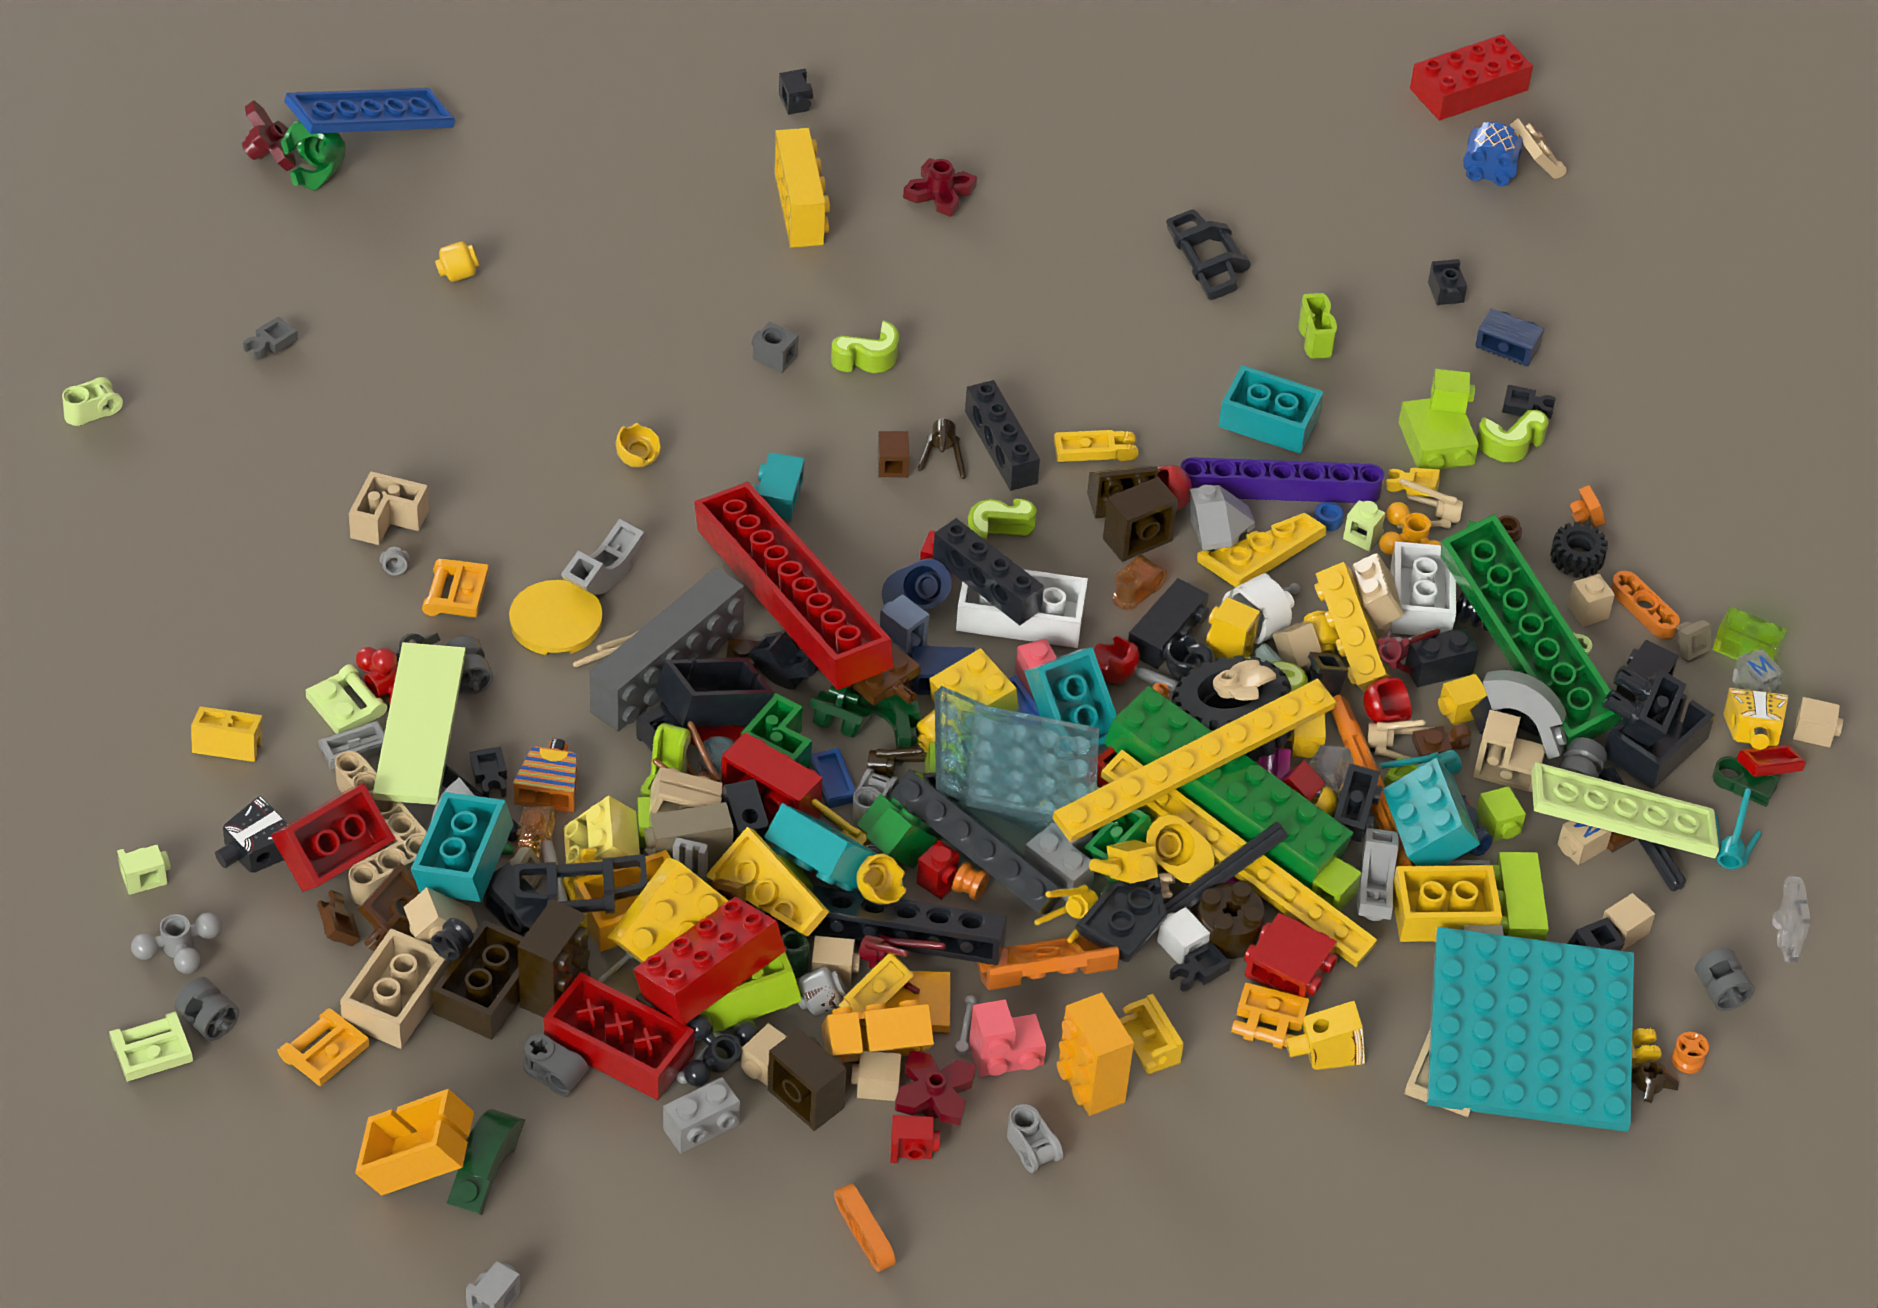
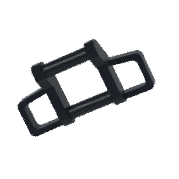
M1193 209L1166 220L1168 231L1173 237L1175 245L1179 250L1183 251L1193 268L1192 274L1201 284L1208 299L1214 300L1238 289L1234 272L1242 273L1248 270L1251 263L1247 256L1243 255L1231 237L1232 231L1227 224L1214 221L1206 222ZM1191 221L1197 224V226L1180 233L1176 229V227ZM1209 239L1223 243L1227 252L1204 262L1200 260L1193 248L1194 245ZM1227 271L1230 278L1228 282L1215 287H1211L1206 279Z
M643 854L616 858L608 857L603 858V861L561 865H557V862L516 864L513 867L515 900L521 904L548 905L551 899L559 902L558 878L603 874L604 898L560 901V903L582 913L605 911V915L616 914V900L639 895L648 884L646 858ZM640 868L641 880L639 883L615 889L614 869ZM524 875H547L548 894L522 892L521 877Z

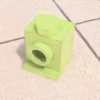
M1359 500L1347 515L1343 539L1370 551L1384 534V529L1382 528L1385 512L1379 510L1374 502H1362ZM1359 528L1366 530L1367 536L1357 532Z
M158 845L139 848L125 853L124 849L117 850L120 872L129 895L167 884L166 871L171 870L170 862L166 851L160 852Z

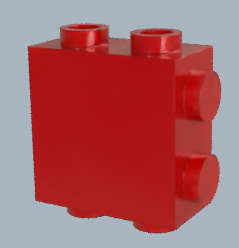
M1278 913L1272 923L1266 922L1259 935V942L1256 945L1252 943L1247 949L1244 956V962L1247 963L1245 977L1277 991L1308 998L1310 994L1315 996L1323 982L1322 976L1325 972L1330 974L1337 963L1338 956L1335 955L1337 941L1325 933L1318 932L1301 924L1294 918Z

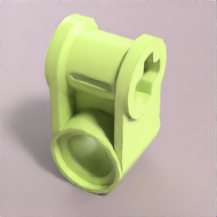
M98 377L92 381L71 386L65 389L62 394L64 419L68 424L74 426L84 425L90 421L111 416L117 413L123 405L121 396L118 393H114L112 384L106 377Z

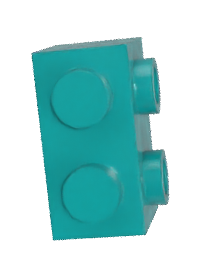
M769 452L766 464L761 463L758 474V481H761L760 485L755 484L754 489L783 520L792 521L804 480L805 458Z

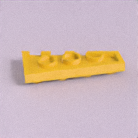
M1302 513L1271 525V530L1254 531L1246 534L1245 540L1237 542L1232 547L1220 548L1210 553L1208 550L1198 552L1197 562L1234 587H1237L1256 576L1267 573L1326 536V526L1308 514Z

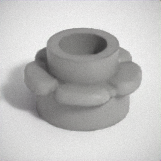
M392 546L387 551L381 553L379 561L383 564L382 568L386 573L400 575L407 569L410 556L406 550L402 551L400 547Z

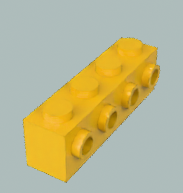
M1345 562L1315 573L1319 583L1314 584L1319 599L1321 601L1325 600L1329 611L1325 612V616L1330 628H1336L1339 639L1335 640L1340 655L1342 657L1346 656L1350 667L1347 668V675L1351 684H1357L1361 690L1365 691L1367 686L1375 680L1392 677L1386 661L1379 655L1377 636L1369 615L1362 606L1352 570Z

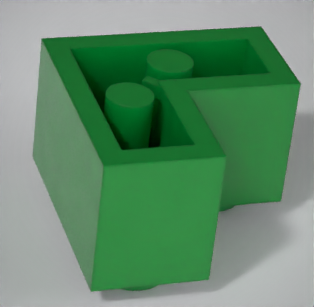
M776 693L741 732V736L746 732L755 738L763 740L768 746L778 752L787 754L807 769L811 765L812 740L800 734L802 732L803 707Z
M881 794L857 823L867 833L866 838L881 851L913 869L918 864V859L928 851L937 839L928 831L931 828L918 816L913 815L908 811V808L894 797L889 799Z
M1136 809L1094 830L1095 836L1084 847L1088 857L1091 860L1094 858L1099 860L1108 859V845L1130 840L1146 843L1147 831L1152 823L1150 816ZM1104 875V876H1106L1107 878L1111 879V880L1114 881V882L1120 881V880H1116V879L1110 878V876Z

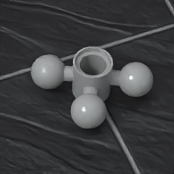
M211 912L201 914L193 925H190V921L184 915L172 914L161 921L160 936L153 937L147 933L137 935L132 940L131 951L136 958L148 960L156 954L158 948L163 947L164 953L174 958L176 969L181 973L190 974L195 972L201 963L200 954L197 950L193 949L192 937L199 935L205 939L214 938L220 933L222 922L216 914Z

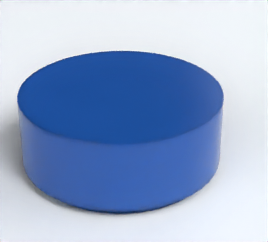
M1324 502L1315 508L1313 518L1325 525L1326 531H1333L1342 526L1344 511L1338 504Z

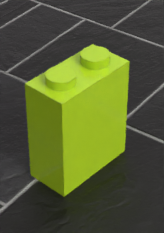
M1431 398L1402 402L1398 423L1417 468L1444 469L1475 464L1479 444L1466 413L1430 410Z

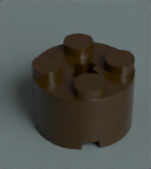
M1242 881L1224 883L1206 889L1202 893L1197 919L1210 932L1209 941L1227 959H1237L1245 956L1247 949L1252 943L1255 945L1258 943L1265 909L1261 898L1251 889L1248 883Z

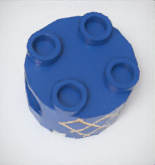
M1498 122L1482 123L1481 128L1476 129L1474 127L1468 138V148L1463 158L1464 168L1467 170L1466 176L1470 180H1491L1498 186L1509 184L1510 179L1515 176L1518 170V160L1523 149V139L1520 134L1519 137L1514 134L1515 129Z

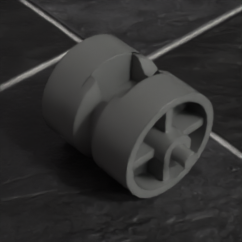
M460 636L449 641L445 646L465 647L466 650L459 694L473 695L487 689L493 681V673L489 663L484 659L485 654L480 641L473 636Z
M1584 737L1575 738L1570 741L1559 768L1599 778L1607 761V752L1595 740Z
M1720 948L1711 951L1696 964L1695 971L1704 987L1707 988V992L1718 1010L1727 1011L1735 1009L1752 997L1754 986L1746 972L1742 970V965L1732 949Z
M199 977L190 981L179 992L175 1000V1009L189 1023H193L194 1028L210 1041L217 1040L226 1035L236 1024L239 1017V1008L226 995L221 994V991L206 977Z

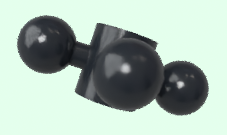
M699 1014L687 1023V1026L695 1030V1040L704 1041L708 1046L704 1050L703 1060H692L686 1065L684 1069L685 1080L692 1086L700 1087L709 1081L711 1071L717 1073L726 1071L740 1056L741 1046L748 1043L759 1032L758 1026L753 1021L742 1020L735 1025L733 1035L720 1034L716 1037L712 1033L714 1028L713 1022L707 1015ZM716 1047L724 1049L728 1054V1059L719 1057L716 1053Z

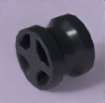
M449 918L442 925V931H437L431 938V945L439 956L446 960L454 961L460 957L463 948L468 947L472 943L474 935L469 926L463 921Z

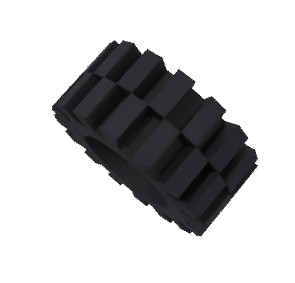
M1574 522L1573 527L1570 523H1567L1564 528L1561 526L1555 533L1550 556H1552L1551 561L1556 563L1558 570L1564 568L1563 573L1566 575L1569 572H1574L1573 577H1579V573H1582L1583 577H1589V573L1595 575L1598 570H1601L1608 548V541L1605 540L1603 532L1598 534L1599 529L1597 527L1591 530L1588 523L1581 527L1580 522ZM1570 547H1580L1588 552H1577Z

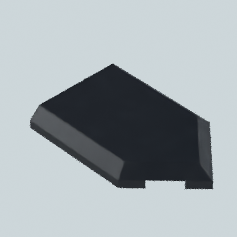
M1152 878L1131 884L1123 881L1113 882L1077 923L1075 929L1082 937L1102 949L1117 946L1119 948V959L1123 962H1129L1167 918L1160 878Z

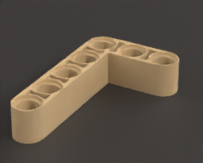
M345 751L339 754L335 759L336 782L339 790L344 792L351 787L364 783L373 798L377 774L358 752ZM374 800L396 840L386 845L387 848L350 868L348 874L350 897L358 905H361L400 862L411 871L427 832L402 802Z

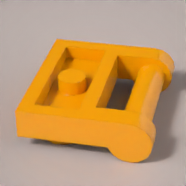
M449 559L436 560L433 567L435 575L429 596L424 599L422 611L430 616L444 613L477 618L489 575V565ZM454 575L448 599L441 598L446 578Z
M330 1008L321 1013L320 1019L290 1044L286 1042L277 1049L278 1055L286 1064H292L320 1087L369 1047V1038ZM328 1029L332 1030L327 1035H325L321 1040H319L315 1045H313L310 1049H308L304 1054L301 1053V1051H303L307 1046L314 1042Z

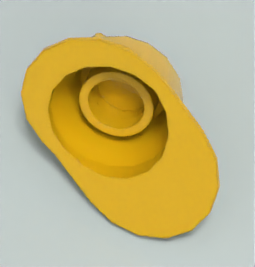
M1167 814L1158 817L1151 823L1147 831L1146 843L1155 845L1157 863L1168 873H1171L1174 878L1183 883H1192L1214 867V853L1211 845L1185 820L1176 815Z

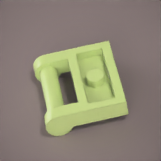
M352 664L344 666L338 674L305 689L306 698L336 734L363 726L384 715L388 708L387 704L381 698H376L360 679L359 671ZM350 685L367 707L360 709L343 688Z
M176 1011L165 1014L166 1018L124 1031H120V1029L109 1031L113 1048L116 1051L127 1082L193 1062L192 1052Z

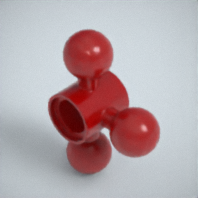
M364 647L356 655V664L361 670L368 672L364 674L365 684L376 698L390 694V704L398 668L396 654L389 648L376 650L373 647Z

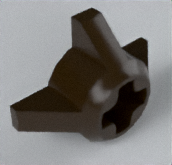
M1648 1060L1642 1062L1639 1067L1632 1069L1631 1082L1635 1083L1637 1088L1644 1092V1102L1652 1103L1654 1094L1659 1093L1663 1088L1678 1091L1679 1082L1659 1062ZM1648 1072L1654 1073V1077H1649Z

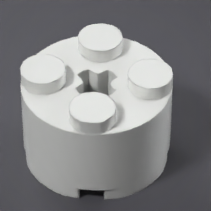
M1263 573L1227 592L1223 598V601L1228 597L1260 611L1255 644L1257 645L1272 638L1273 633L1290 626L1292 619L1291 608L1294 606V599L1289 592L1284 591L1268 574Z

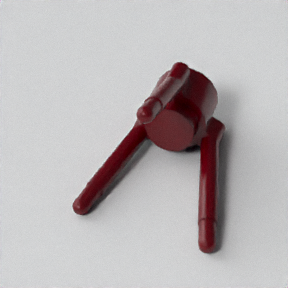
M1436 628L1405 639L1391 637L1393 631L1388 630L1382 638L1377 639L1379 655L1384 661L1390 663L1392 669H1399L1411 674L1413 670L1401 663V660L1408 654V646L1439 634L1440 629Z
M868 934L861 942L859 956L860 959L869 962V969H873L888 954L908 956L907 950L893 947V945L945 949L946 944L934 941L891 938L885 935L877 937ZM909 981L903 986L914 994L920 993V989Z

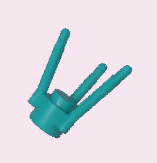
M1448 750L1440 754L1435 752L1426 756L1384 762L1380 764V768L1386 769L1420 763L1426 764L1437 757L1453 776L1461 772L1462 762L1454 750Z
M1750 788L1745 789L1733 836H1727L1722 842L1720 839L1718 814L1715 813L1719 852L1716 858L1719 865L1727 869H1738L1741 866H1746L1748 857L1761 836V831L1757 830L1746 847L1740 838L1749 804Z

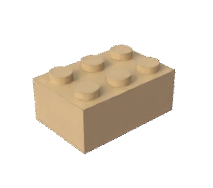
M391 928L341 998L342 1018L360 1032L402 1049L433 1004L432 989L450 966V960L439 956L431 944Z

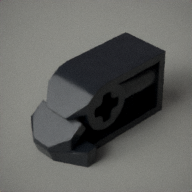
M510 863L494 871L483 897L484 906L506 929L521 936L527 934L547 906L521 904L515 900L513 866ZM521 877L520 884L522 892L538 893L523 877Z

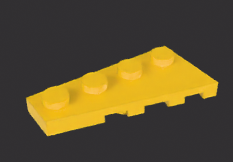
M749 827L741 833L705 875L713 881L722 878L746 885L747 901L806 936H809L829 913V910L756 831Z

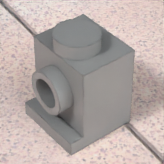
M496 1261L488 1271L485 1270L479 1275L475 1286L469 1283L466 1287L467 1308H509L521 1294L520 1274L507 1263L501 1264Z

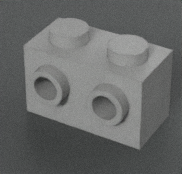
M723 1077L663 1106V1130L680 1154L739 1125L740 1100Z

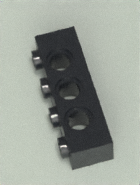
M991 380L967 386L965 413L1009 490L1013 491L1038 484L1040 458L996 382Z
M955 518L934 533L933 559L943 563L952 574L1019 626L1042 610L1044 585L960 520Z

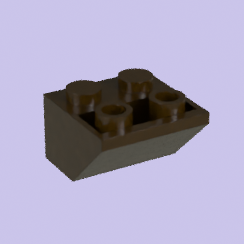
M1157 466L1089 472L1087 494L1095 519L1105 518L1108 497L1117 492L1135 487L1141 482L1157 478Z

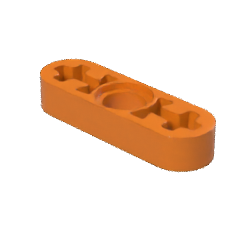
M1619 571L1614 575L1610 588L1615 594L1614 597L1656 637L1661 639L1673 638L1677 634L1676 626L1680 623L1678 614L1636 574L1630 571ZM1646 601L1653 607L1643 608L1638 605V602Z
M851 1183L836 1189L834 1197L837 1207L874 1270L880 1272L895 1266L896 1261L893 1249L857 1188Z

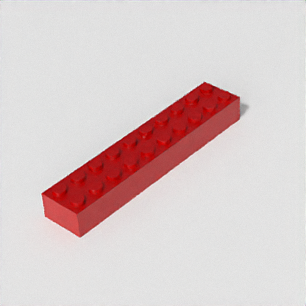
M749 482L694 501L698 532L837 690L893 669L891 638Z

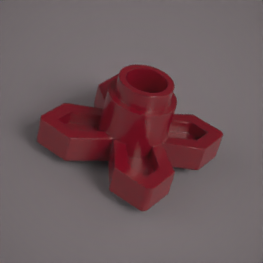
M255 100L251 101L245 106L247 118L254 128L249 131V134L245 136V140L242 141L243 150L252 160L263 159L271 153L278 165L286 171L290 170L296 165L295 156L292 152L284 154L281 140L284 138L288 128L279 120L272 123L265 109Z
M929 158L921 167V177L923 179L910 180L904 187L903 198L914 203L934 200L936 211L951 217L959 208L960 199L958 196L970 195L976 188L977 177L964 171L955 173L952 163L948 160Z
M916 1050L910 1051L905 1073L913 1082L899 1087L895 1100V1111L913 1116L922 1112L926 1117L938 1118L940 1122L956 1126L961 1125L966 1102L958 1093L972 1088L976 1065L956 1060L939 1070L931 1054Z

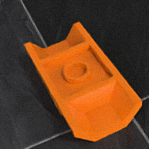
M1079 935L1072 943H1068V937L1003 947L998 965L977 962L981 982L988 990L1021 985L1022 976H1026L1028 979H1039L1045 977L1046 973L1058 971L1062 974L1077 972L1078 968L1084 974L1117 969L1119 948L1115 946L1102 949Z

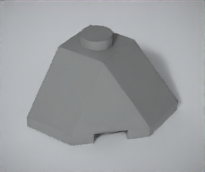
M1203 485L1199 488L1189 489L1190 519L1202 551L1232 547L1239 541L1240 534L1244 531L1249 533L1255 528V521L1249 506L1220 485Z

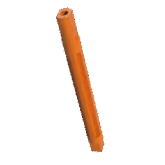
M1340 694L1334 696L1336 704L1331 712L1351 763L1379 771L1348 700ZM1380 775L1377 785L1383 786V788H1385V784ZM1382 790L1378 805L1371 804L1372 813L1375 815L1374 818L1380 830L1398 832ZM1399 836L1395 868L1397 866H1416L1407 857Z

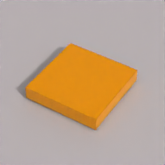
M911 971L914 976L909 982L919 988L920 993L914 994L902 987L886 1003V1009L899 1007V1002L919 1000L920 1005L929 1004L932 1032L950 1033V972Z

